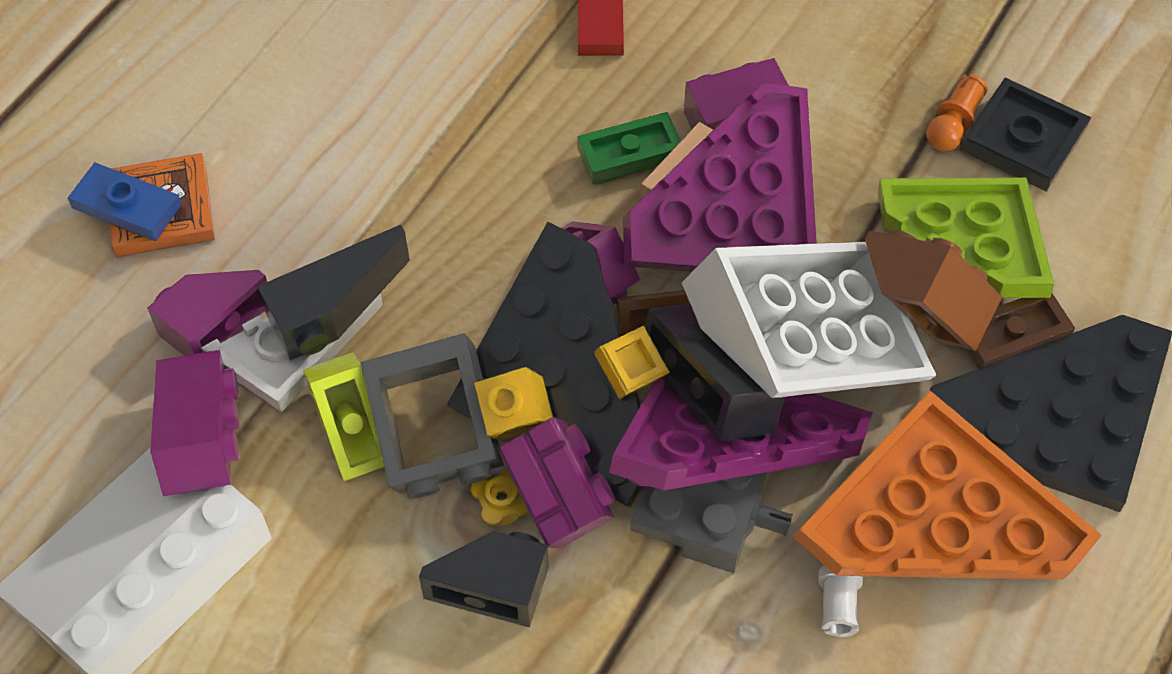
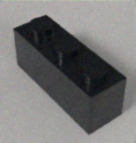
M691 304L649 308L645 329L670 372L662 379L705 425L711 434L719 442L774 434L785 397L771 398L700 328Z

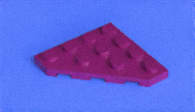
M762 83L623 216L624 266L693 272L715 248L817 244L807 88Z
M660 379L653 383L616 448L609 473L627 478L630 482L639 486H651L664 491L856 457L860 455L873 412L817 394L786 396L774 434L719 442L667 383Z

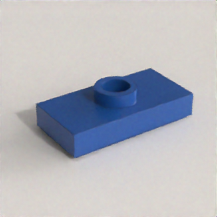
M96 162L93 163L67 198L72 209L153 241H157L182 205L178 194Z

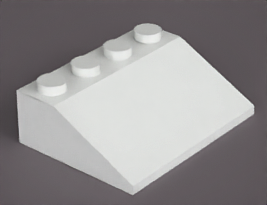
M866 242L715 248L682 282L700 328L771 398L930 381L936 376L910 319L881 293Z
M149 448L0 583V599L80 674H132L266 545L272 537L261 510L232 485L163 497Z

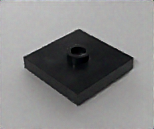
M1005 77L963 138L960 150L1017 178H1027L1029 184L1047 192L1083 136L1092 117Z

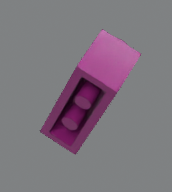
M220 350L156 360L150 453L163 497L231 485V462L239 461L240 459L235 432L236 429H239V417L235 400L239 399V390L234 368H224Z

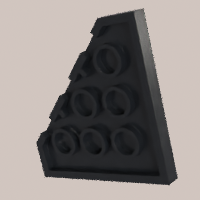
M547 222L476 350L482 377L485 380L524 367L541 375L544 380L553 418L556 417L566 421L568 427L572 424L578 426L590 448V453L586 454L584 458L592 474L600 472L610 485L615 500L631 508L642 486L630 482L627 478L611 474L609 471L613 454L641 404L637 391L622 399L618 398L594 354V351L600 346L621 337L612 301L608 296L602 275L598 251L593 244ZM461 378L447 406L471 419Z
M1119 315L931 386L929 391H932L1043 486L1121 512L1128 497L1172 337V331L1126 315Z

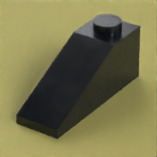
M401 224L257 286L265 313L290 361L303 355L318 353L328 344L338 340L406 266L410 258L406 234Z

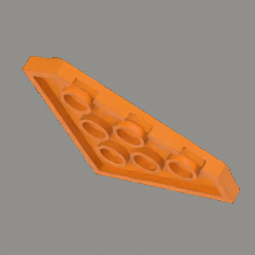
M929 391L803 524L793 538L836 576L1064 579L1076 568L1102 535L932 391Z

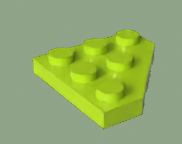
M1027 178L880 179L878 198L883 227L891 232L894 230L906 232L922 241L932 242L933 238H942L954 243L961 248V256L970 265L981 269L988 275L987 282L1002 298L1051 297L1054 280Z

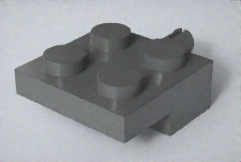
M767 472L664 491L651 486H644L631 519L630 531L683 547L682 557L734 573L745 540L754 527L757 526L787 536L793 514L761 505L762 489Z

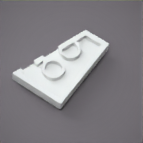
M379 294L338 340L328 344L323 350L312 355H303L290 361L268 317L262 320L260 316L243 324L244 330L222 343L216 339L201 347L202 353L220 350L224 368H234L237 381L282 412L308 385L303 369L332 360L383 306L382 297Z

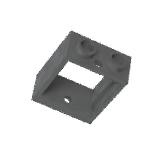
M465 333L361 362L389 488L401 494L407 492L409 499L421 498L439 492V483L458 478L460 484L480 482L492 477L491 469L504 466L503 459L498 451L500 447L498 440L487 436L474 384L475 382L482 381L483 377L475 345ZM460 370L479 449L405 469L387 389Z

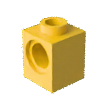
M527 367L474 383L487 436L507 443L527 433L528 430L544 421L553 418L543 377Z

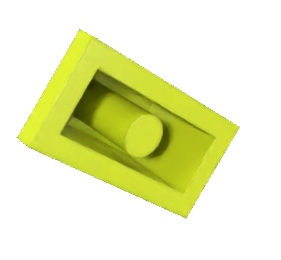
M352 352L303 369L319 419L343 481L345 482L383 468L384 462L362 366Z

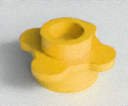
M507 468L503 469L498 476L472 483L471 495L473 498L478 499L481 504V519L485 524L489 526L509 524L518 519L519 516H525L529 513ZM499 493L507 495L504 500H498L496 497Z

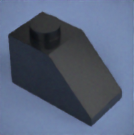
M492 531L423 566L419 574L423 599L530 627L549 569L548 545L540 543L536 537L524 532L516 531L508 535Z

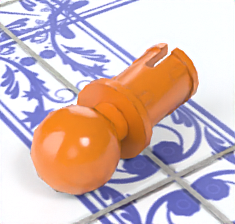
M965 74L960 77L950 98L939 105L937 110L938 116L928 124L926 130L927 141L934 150L945 153L955 150L962 143L964 130H968L974 122L973 114L988 91L987 84L979 76L970 74L968 79Z

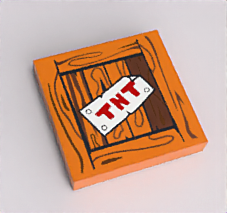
M203 153L111 168L179 195L182 203L157 241L110 224L112 248L116 257L215 240L207 170Z

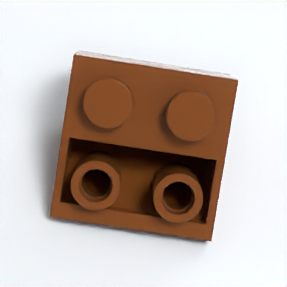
M894 230L891 235L869 231L865 242L881 293L934 341L976 351L1002 299V296L987 282L988 275L981 269L970 265L961 256V248L948 240L933 238L932 242L922 241L899 230Z

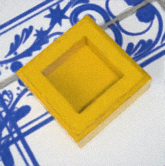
M644 326L610 341L594 351L619 399L662 379L670 373Z

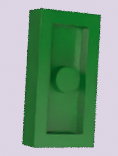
M668 112L577 136V148L592 184L657 167L681 142Z

